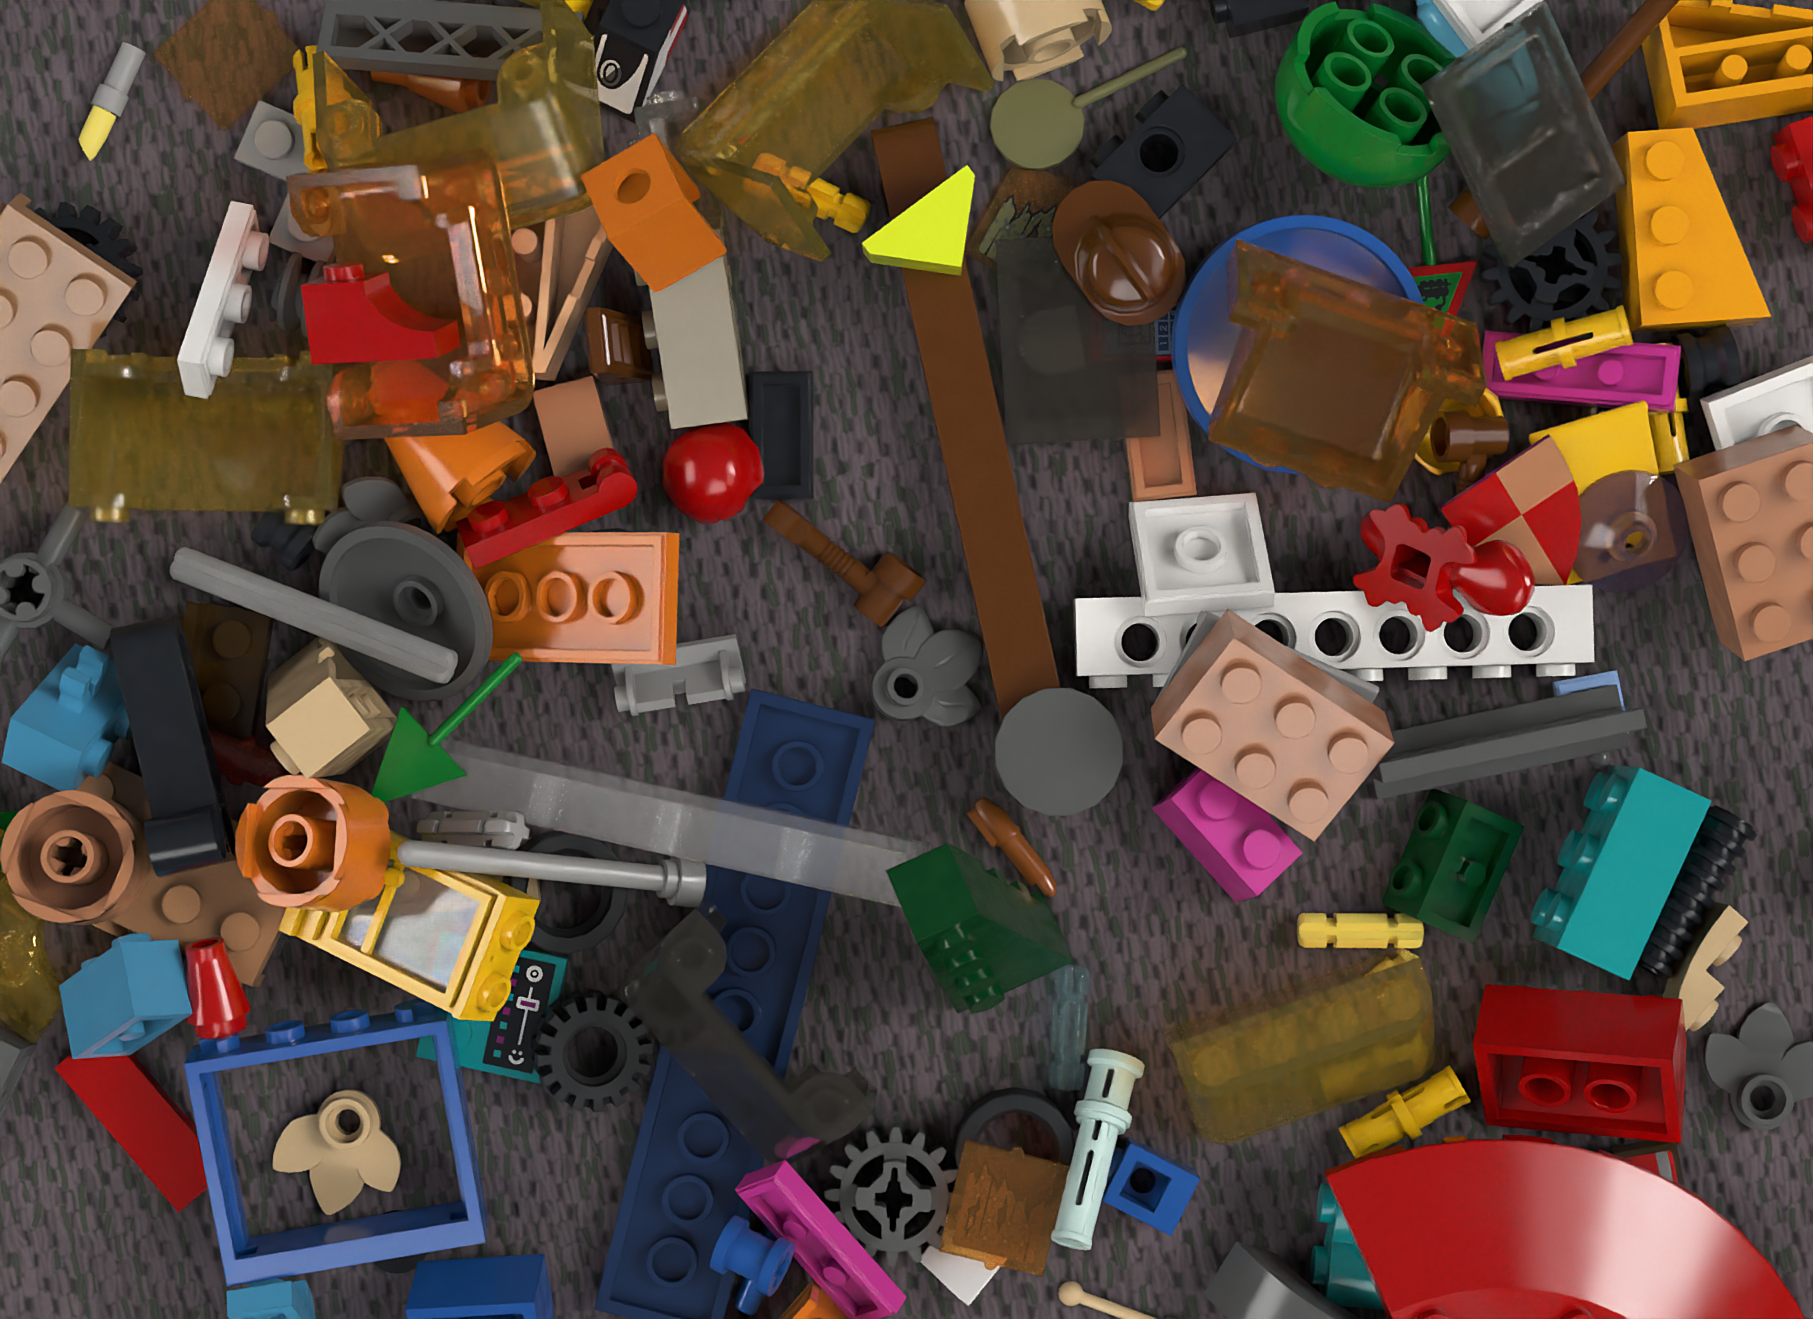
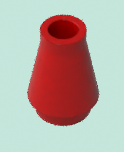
M211 937L187 944L185 946L187 956V988L193 1014L186 1018V1022L194 1025L196 1037L201 1039L220 1038L242 1031L248 1025L246 1014L251 1010V1006L226 952L224 939Z

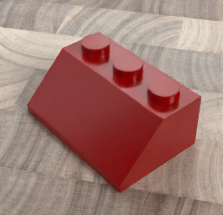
M1486 984L1473 1040L1486 1125L1681 1143L1683 1135L1687 1045L1683 999L1662 998L1655 995L1636 996L1597 993L1589 990L1570 991L1531 988L1524 985Z

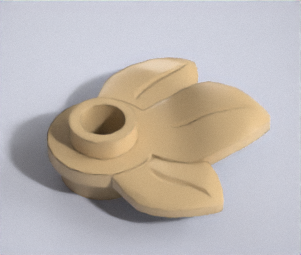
M344 1089L333 1093L325 1099L317 1114L298 1117L289 1123L276 1144L273 1154V1169L287 1173L310 1170L309 1177L315 1197L322 1211L326 1215H332L353 1202L362 1191L365 1183L381 1191H393L399 1178L401 1159L395 1142L380 1129L381 1114L375 1101L362 1091ZM349 1109L359 1115L360 1127L357 1131L347 1132L339 1125L341 1111Z

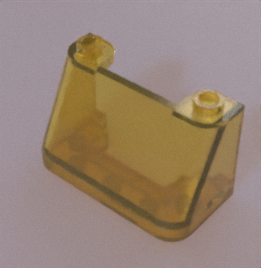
M71 349L69 507L90 509L91 522L127 523L130 522V511L285 512V524L322 525L324 524L325 512H337L351 393V363L312 365L310 351H300V361L283 354H274V358L233 357L232 366L227 377L217 376L212 394L208 396V399L185 395L177 363L178 357H153L146 353H132V356H107V350Z

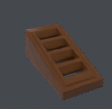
M602 307L586 308L584 322L589 371L605 386L641 383L651 380L653 373L651 351L646 346L642 318Z

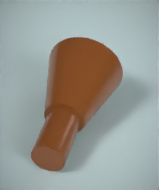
M468 54L470 57H480L478 54ZM371 71V78L375 82L409 87L410 91L467 118L475 113L477 106L483 107L486 104L491 88V80Z

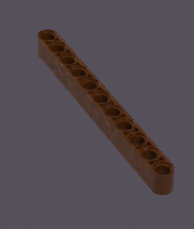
M933 116L870 130L874 152L876 153L879 165V174L888 215H890L891 221L947 180ZM964 255L961 276L900 267L905 282L906 296L915 336L919 345L920 359L929 399H931L942 458L947 471L948 485L962 539L961 544L970 584H972L976 602L975 607L983 643L988 656L997 706L1003 720L1004 716L1022 698L1042 689L1061 687Z

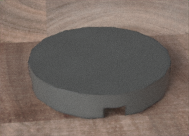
M1047 688L1022 698L1004 716L995 738V766L1005 789L1024 807L1047 816L1075 815L1096 806L1115 786L1123 765V738L1113 715L1094 697L1072 688Z

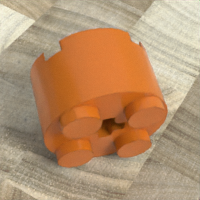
M286 775L273 779L263 788L269 789L259 798L256 804L248 803L241 814L235 838L236 860L243 878L251 879L256 889L260 892L256 894L262 900L279 907L340 912L351 909L363 901L372 900L379 895L384 886V874L388 866L391 850V837L388 825L389 813L385 803L379 798H375L362 788L348 783L321 778L306 779L304 775Z

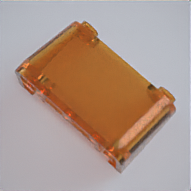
M484 149L456 150L311 170L286 176L290 195V210L293 218L300 229L310 237L332 236L337 263L363 262L364 272L388 271L390 285L409 306L434 318L457 320L461 346L439 358L356 362V364L345 367L337 372L327 392V406L331 414L336 440L465 435L518 414L529 406L535 387L534 369L501 176L491 154Z

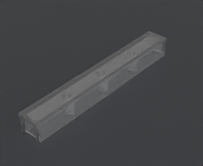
M446 737L439 745L468 776L412 794V798L469 811H518L524 815V823L899 907L901 905L886 870L928 852L930 843L450 737Z

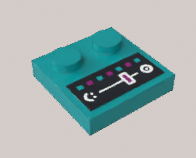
M447 930L443 932L433 975L434 978L449 984L467 935ZM524 948L520 952L510 978L511 991L504 1006L497 1011L494 1021L459 1020L452 1016L462 1067L539 1084L542 1082L533 1067L531 1059L534 1057V1051L530 1047L531 1037L537 1036L539 1029L535 1024L540 1015L546 1018L552 1011L548 1006L556 999L560 1002L570 957ZM432 1035L420 1037L416 1057L437 1061Z

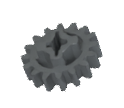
M893 1123L890 1138L882 1140L874 1127L868 1128L866 1132L867 1146L864 1148L849 1140L845 1144L844 1150L851 1161L848 1164L833 1161L829 1170L836 1178L842 1180L841 1184L827 1186L824 1193V1198L840 1203V1206L835 1208L832 1213L841 1223L847 1224V1230L856 1240L859 1239L865 1243L864 1249L871 1257L875 1255L877 1249L886 1251V1260L889 1267L896 1266L898 1254L901 1251H908L915 1263L921 1262V1244L926 1241L932 1247L940 1250L944 1246V1239L938 1230L939 1227L944 1226L955 1229L958 1219L953 1212L947 1209L948 1205L960 1204L963 1199V1191L956 1188H948V1183L959 1177L957 1165L942 1167L940 1164L947 1152V1147L941 1143L934 1146L930 1151L924 1147L926 1131L921 1128L918 1129L911 1140L902 1139L900 1123ZM884 1154L883 1167L870 1179L859 1178V1180H854L863 1165L871 1159ZM907 1155L921 1162L929 1170L935 1182L919 1180L907 1167ZM894 1167L898 1169L897 1181L901 1182L902 1192L912 1194V1197L902 1199L900 1209H897L896 1222L891 1221V1209L888 1208L887 1198L876 1195V1193L886 1192L888 1181H891L892 1168ZM854 1207L857 1210H868L882 1225L881 1233L872 1230L864 1224ZM934 1210L924 1225L904 1235L905 1224L918 1212Z

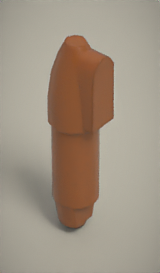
M983 797L976 802L975 807L966 814L990 845L1002 849L1030 886L1036 883L1047 897H1054L1058 885L1049 868L1021 834L1020 827L1012 822L1009 814L992 800Z

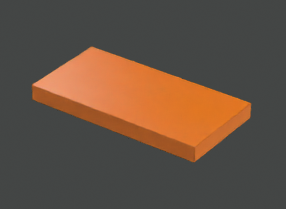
M563 532L474 569L460 533H457L456 553L475 575L490 608L493 642L488 661H505L512 653L516 652L521 655L522 661L676 665L680 534L669 532Z

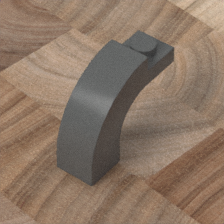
M1237 1241L1204 1293L1206 1298L1227 1319H1362L1340 1307L1313 1288L1278 1254Z

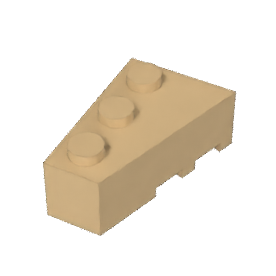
M318 636L268 675L266 727L276 739L270 744V748L278 761L292 775L296 776L299 772H302L306 779L345 774L391 738L397 717L370 682L344 658L334 642Z

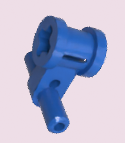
M735 1215L726 1224L715 1245L710 1268L723 1275L731 1270L744 1277L734 1300V1306L741 1312L753 1315L757 1313L764 1295L772 1296L781 1284L791 1263L795 1243L783 1237L777 1239L767 1227L764 1233L754 1232L749 1229L748 1220Z

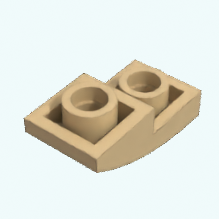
M1715 901L1714 908L1712 910L1707 909L1702 915L1705 919L1703 926H1695L1691 934L1694 935L1695 939L1692 944L1684 943L1681 951L1685 956L1682 961L1675 960L1672 968L1674 974L1671 979L1668 978L1663 998L1683 999L1686 1031L1690 1029L1694 1032L1700 1029L1718 1009L1719 1003L1715 1001V998L1725 987L1712 977L1706 969L1711 964L1716 967L1720 966L1735 953L1742 942V938L1738 933L1748 923L1736 910L1724 903Z

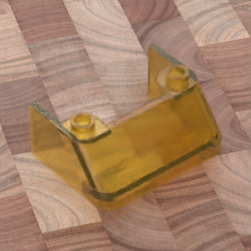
M540 0L543 42L522 48L506 59L497 76L498 102L383 135L382 122L379 115L372 108V101L325 51L312 54L317 142L359 240L376 258L383 262L396 263L576 213L593 204L580 175L605 161L594 42L591 33L565 0Z
M813 0L681 133L675 143V153L690 174L765 242L824 262L831 252L813 227V220L817 215L818 205L807 191L810 185L885 109L899 113H918L932 106L937 101L940 91L948 83L988 92L995 85V82L947 4L929 0Z

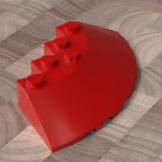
M1502 1134V1139L1468 1140L1465 1135L1442 1138L1443 1143L1423 1145L1405 1150L1403 1145L1372 1152L1323 1171L1388 1319H1805L1796 1300L1771 1263L1737 1227L1719 1214L1709 1203L1675 1181L1671 1182L1663 1176L1635 1165L1632 1160L1600 1149L1598 1152L1576 1146L1556 1144L1550 1138L1527 1135Z

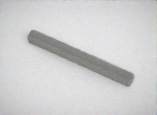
M180 548L175 553L174 561L170 566V575L174 580L434 682L448 683L453 677L454 670L458 664V655L453 650L194 549Z

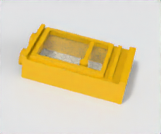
M390 830L391 850L388 866L384 874L385 882L383 889L374 899L363 901L351 909L340 912H323L286 907L278 928L279 931L290 936H296L451 1013L453 1017L459 1020L494 1021L497 1011L504 1006L511 991L510 978L520 952L532 938L535 928L534 916L541 900L486 874L405 866L397 858V849L402 842L411 839Z

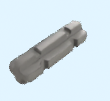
M444 811L429 812L425 820L418 822L416 832L422 835V841L516 850L521 841L528 839L530 829L524 826V815L518 811H453L452 813Z

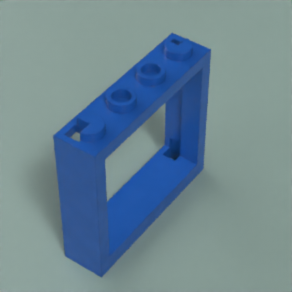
M420 998L397 1004L394 1007L395 1012L369 1016L366 1009H352L332 1015L329 1018L330 1023L304 1027L302 1020H286L265 1027L264 1034L239 1038L237 1032L214 1039L200 1038V1044L192 1046L184 1062L227 1287L486 1243L488 1216L451 1013ZM432 1035L462 1201L249 1237L218 1071Z

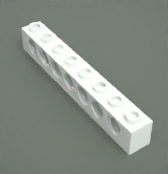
M1592 585L1535 586V591L1529 604L1520 613L1508 616L1482 614L1472 608L1463 596L1453 589V596L1464 608L1461 617L1465 618L1473 629L1472 643L1463 652L1452 650L1445 642L1444 628L1447 622H1443L1441 627L1433 632L1426 631L1421 616L1410 614L1406 603L1403 601L1397 604L1385 601L1384 604L1378 607H1372L1368 605L1364 591L1275 593L1273 607L1231 610L1254 626L1263 620L1276 624L1282 632L1283 645L1337 669H1344V672L1365 681H1383V668L1408 667V680L1447 679V666H1472V678L1511 677V665L1536 664V677L1576 676L1575 663L1594 662ZM1141 597L1075 598L1073 600L1075 676H1089V688H1127V675L1153 674V687H1163L1186 646L1187 632L1197 623L1199 613L1145 617ZM1214 611L1210 613L1222 617L1225 611ZM1519 614L1528 616L1534 622L1537 629L1535 642L1524 651L1516 648L1508 635L1511 621ZM1391 617L1402 620L1410 632L1409 643L1399 654L1388 652L1382 646L1379 638L1382 624ZM1326 619H1333L1339 622L1346 632V644L1342 651L1334 656L1321 652L1315 642V631L1318 625ZM1133 624L1147 626L1152 630L1156 638L1154 653L1144 661H1135L1129 658L1122 648L1121 640L1123 633Z

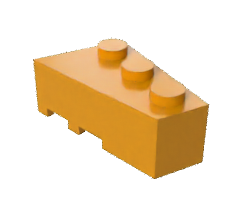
M1679 0L1641 44L1659 130L1692 127L1693 129L1813 111V10L1777 4H1774L1771 9L1734 4L1733 0Z
M1693 127L1627 132L1612 144L1619 251L1623 256V261L1620 263L1623 307L1631 334L1705 329L1724 324L1728 327L1749 326L1771 317Z

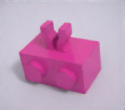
M1199 767L1191 771L1152 807L1153 811L1235 903L1258 896L1303 854L1269 816V812Z

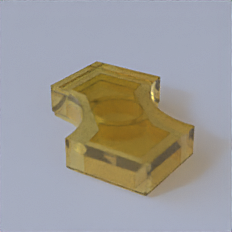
M0 870V1019L30 1043L35 1044L43 1037L63 1008L59 985L62 982L53 971L45 952L43 942L45 920L34 916L19 905L12 895L13 892L7 882L6 875Z

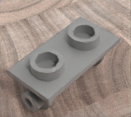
M736 634L676 644V665L611 664L617 685L614 687L618 712L630 710L632 716H637L641 712L676 707L675 694L686 693L688 705L720 699L734 700V693L745 691L746 678Z

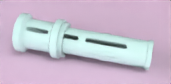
M1093 1049L1089 1052L1087 1063L1092 1069L1084 1100L1077 1101L1074 1110L1075 1120L1080 1124V1129L1070 1169L1066 1177L1057 1221L1051 1234L1052 1241L1078 1250L1091 1249L1092 1236L1103 1192L1106 1187L1117 1136L1124 1134L1126 1129L1130 1127L1132 1116L1127 1112L1134 1081L1142 1077L1145 1067L1139 1059L1115 1050ZM1092 1161L1091 1167H1090V1171H1089V1175H1088V1179H1087V1183H1086V1187H1085V1191H1084V1195H1083V1199H1082V1203H1081V1205H1080V1201H1081V1197H1082V1193H1083V1189H1084V1185H1085V1181H1086V1177H1087L1089 1165H1090V1162Z

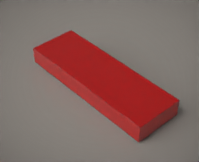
M70 1054L54 1068L178 1213L208 1189L196 1126L134 1054L72 1059V1054Z

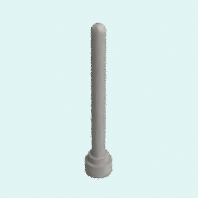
M406 840L397 849V858L405 866L653 890L656 892L657 897L666 898L667 903L674 906L698 907L702 901L706 886V866L704 859L699 856L674 854L670 860L662 859L658 865L417 840Z

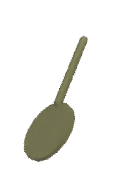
M1178 47L1077 97L1068 88L1053 80L1032 78L1017 82L1000 95L992 108L990 131L994 145L1007 161L1022 169L1045 170L1059 166L1075 153L1082 141L1085 122L1082 108L1184 59L1187 56V50L1184 47Z

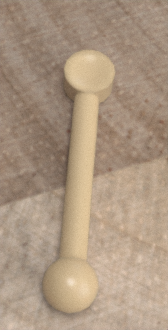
M1067 1281L1059 1288V1299L1067 1306H1075L1080 1303L1120 1319H1157L1084 1292L1080 1284L1075 1281Z

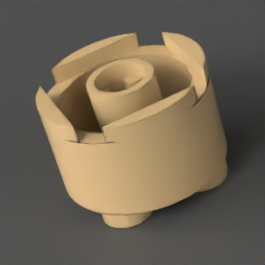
M965 0L964 3L991 75L998 81H1003L1004 71L1008 70L1013 71L1016 81H1021L1073 63L1084 57L1080 48L1082 43L1094 36L1099 46L1109 37L1112 31L1111 23L1101 0Z

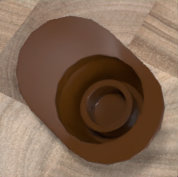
M1113 180L1089 181L1072 189L1059 204L1052 223L1053 245L1069 274L1091 304L1109 320L1131 326L1147 325L1164 317L1179 301L1186 282L1185 261L1174 239L1147 202L1129 186Z

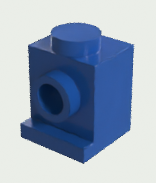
M1127 1136L1122 1148L1117 1146L1114 1148L1102 1201L1172 1236L1200 1177L1194 1168L1182 1164ZM1147 1168L1153 1172L1154 1181L1148 1189L1137 1190L1130 1184L1131 1174L1136 1169Z

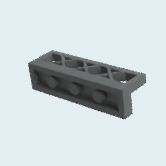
M326 0L316 50L318 67L575 87L577 71H585L587 42L583 12L435 0ZM468 54H478L480 57H470Z

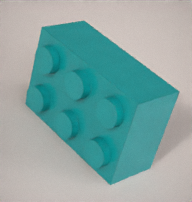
M1611 765L1607 774L1601 771L1598 772L1591 782L1584 799V806L1591 809L1581 832L1572 830L1560 849L1557 864L1564 867L1557 885L1554 891L1545 888L1533 908L1530 922L1538 926L1532 938L1629 981L1711 804V800L1640 767Z

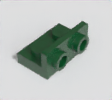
M1437 789L1430 790L1424 805L1421 806L1416 814L1414 828L1401 859L1390 874L1388 889L1383 898V905L1474 944L1524 826L1468 800Z

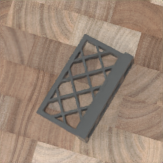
M1617 684L1392 730L1391 733L1395 743L1370 773L1375 798L1379 800L1628 748L1630 743L1627 732L1646 729L1645 714L1642 708L1622 706Z

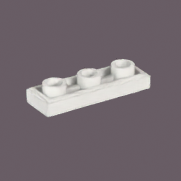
M230 202L177 358L185 395L208 399V396L212 394L217 376L227 377L230 372L234 356V341L230 337L235 322L244 324L247 320L252 300V289L248 283L253 270H263L269 249V236L267 233L259 231L256 210H254L251 204Z

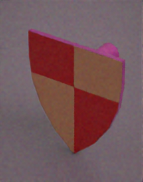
M1548 434L1494 471L1486 473L1485 477L1439 508L1452 528L1456 525L1464 527L1467 533L1466 543L1472 548L1497 539L1512 543L1528 559L1534 573L1535 584L1560 586L1567 584L1578 553L1581 512L1575 481L1566 460L1552 437Z

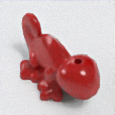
M1401 502L1394 504L1387 510L1374 509L1371 512H1367L1360 521V537L1368 549L1378 557L1379 564L1373 568L1356 573L1353 576L1354 585L1364 591L1367 603L1372 607H1378L1384 604L1385 601L1392 604L1403 601L1406 603L1410 614L1421 616L1426 631L1433 632L1440 628L1443 622L1451 623L1457 620L1464 612L1461 603L1453 596V589L1459 592L1476 611L1493 616H1508L1520 613L1529 604L1533 596L1535 577L1532 567L1522 551L1512 543L1497 539L1472 548L1466 543L1467 533L1464 527L1456 525L1448 531L1439 526L1429 528L1423 518L1411 517L1408 506Z

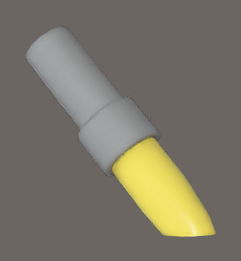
M122 42L104 83H100L90 103L93 107L78 138L89 161L101 149L116 118L121 117L129 100L127 94L146 55L141 49Z

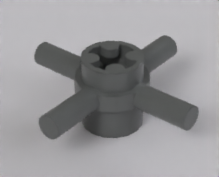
M66 502L36 553H16L6 559H0V664L21 629L42 628L55 621L104 651L111 646L110 630L116 627L70 601L72 597L71 583L60 563L89 514L69 502ZM26 571L37 575L32 581L33 590L44 594L37 608L33 603H18L16 599L15 589H22L23 583L29 577Z

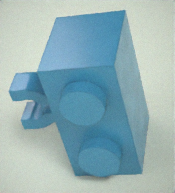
M75 643L10 718L1 763L59 791L77 790L89 775L94 778L99 777L112 756L115 742L120 737L128 740L132 736L114 661L109 659L110 656L88 645L83 647Z
M134 933L119 937L112 941L111 949L99 957L84 961L79 972L59 985L72 1059L131 1055L193 1014L178 940L152 941L151 935L148 933Z

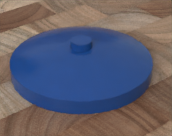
M1285 215L1253 223L1223 240L1210 251L1190 276L1176 307L1171 333V361L1178 391L1187 410L1203 432L1228 453L1249 464L1266 470L1292 474L1317 473L1347 465L1373 451L1389 438L1408 414L1410 404L1420 392L1428 365L1430 347L1428 319L1422 296L1416 282L1399 257L1385 243L1360 227L1339 219L1316 215Z

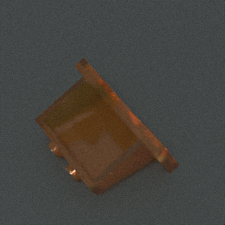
M1239 239L1236 240L1227 259L1228 321L1243 327L1208 423V441L1245 453L1253 461L1271 468L1283 466L1306 474L1321 486L1327 488H1338L1341 486L1391 503L1444 398L1446 397L1476 408L1487 387L1477 324Z

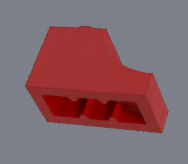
M363 262L335 263L323 266L324 276L301 285L312 365L439 358L461 346L457 320L434 318L409 306L390 285L388 271L364 272Z

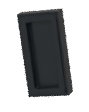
M813 371L749 372V437L759 448L764 471L763 482L750 495L751 500L814 499Z

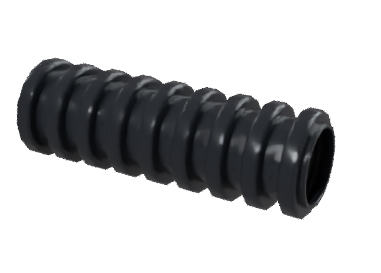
M1713 805V807L1709 806L1705 815L1706 818L1700 825L1637 963L1638 966L1662 979L1664 977L1671 979L1674 971L1670 966L1674 960L1682 961L1685 956L1681 951L1684 943L1692 944L1695 937L1691 934L1694 926H1703L1705 919L1701 915L1705 908L1709 910L1714 908L1716 903L1711 898L1715 891L1722 893L1726 888V885L1722 882L1726 874L1733 876L1736 871L1735 866L1732 865L1736 857L1744 858L1747 853L1742 847L1745 841H1754L1757 836L1753 826L1716 805Z

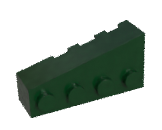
M950 843L941 845L886 870L916 943L958 1014L968 1009L970 1013H980L989 1010L1005 999L1004 993L1074 962L1043 894L1036 891L1030 895L1026 885L1017 880L1007 884L1003 872L994 867L984 870L979 859Z

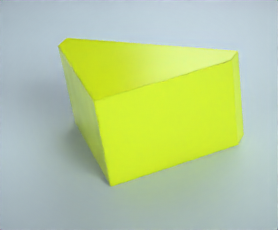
M968 165L862 242L863 253L868 260L876 264L961 276L975 175Z

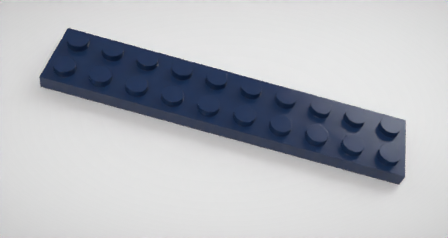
M751 688L706 865L704 895L699 906L695 908L594 1310L629 1319H724L736 1273L729 1270L723 1275L710 1268L712 1253L723 1229L733 1216L737 1215L748 1221L750 1218L751 1209L737 1194L735 1188L745 1174L763 1167L876 719Z

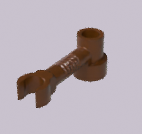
M1466 410L1438 411L1434 415L1430 434L1432 452L1439 463L1460 462L1457 495L1485 477L1487 455H1501L1505 453L1509 442V429L1507 421L1503 416H1471Z
M782 499L780 501L777 500L763 518V521L796 546L802 548L813 558H817L818 562H822L824 566H827V569L832 570L834 574L837 573L838 577H842L844 582L859 592L861 595L853 605L882 628L885 627L905 599L912 602L927 582L921 574L888 550L875 567L870 570L859 560H855L854 556H850V553L845 552L843 548L841 549L839 545H835L834 541H830L828 536Z

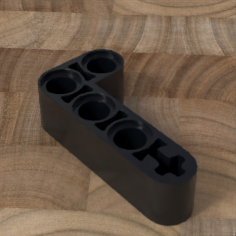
M175 613L112 628L110 630V640L152 815V819L146 820L144 823V832L150 861L157 877H168L236 860L234 831L186 633L179 616Z

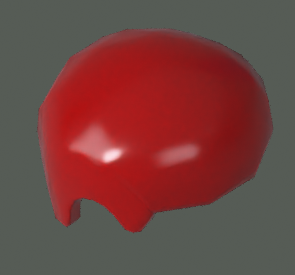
M728 422L699 425L686 431L671 444L663 458L664 492L679 512L701 524H716L721 520L727 521L740 513L745 508V503L750 495L763 482L764 471L759 448L744 429Z

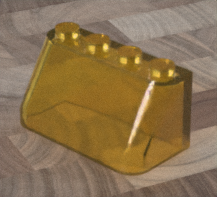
M1404 948L1392 949L1161 1030L1196 1129L1205 1139L1222 1145L1236 1143L1416 1080L1424 1076L1431 1069L1437 1055L1431 988L1420 957Z

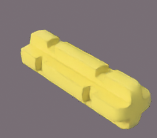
M1302 913L1297 921V940L1299 945L1305 948H1326L1327 943H1333V947L1387 948L1388 944H1393L1394 948H1419L1422 946L1424 938L1423 922L1403 913H1394L1393 918H1388L1387 914L1333 913V918H1327L1326 913Z

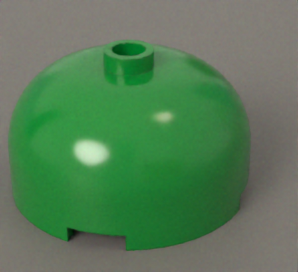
M1335 1L1313 10L1304 19L1285 50L1275 80V103L1278 117L1287 137L1299 153L1328 176L1346 184L1368 189H1390L1405 186L1430 174L1445 160L1468 128L1473 118L1475 101L1473 91H1465L1460 80L1451 67L1456 57L1438 42L1426 27L1401 12L1376 3H1371L1366 12L1339 9ZM1378 74L1385 77L1388 81L1385 87L1374 81Z

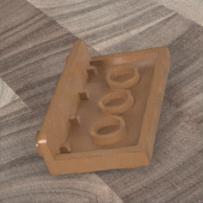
M19 193L8 205L0 201V484L137 282L28 209L27 207L32 200L22 193Z
M110 761L99 777L94 778L89 775L77 789V791L87 792L119 803L128 809L143 827L146 820L152 819L143 777ZM231 819L234 836L236 838L238 821ZM70 848L66 860L71 861L75 868H84L87 856L81 852V849ZM237 860L163 878L157 877L150 863L146 884L134 903L117 918L91 925L117 937L125 936L130 929L136 933L150 934L152 941L178 940L183 963L186 958L185 946L187 944L205 938H223L226 952L242 987L244 984L251 987H260L265 977V974L262 972L282 933L278 928L286 907L271 905L262 900L256 894L260 892L256 889L251 879L243 878L237 865Z

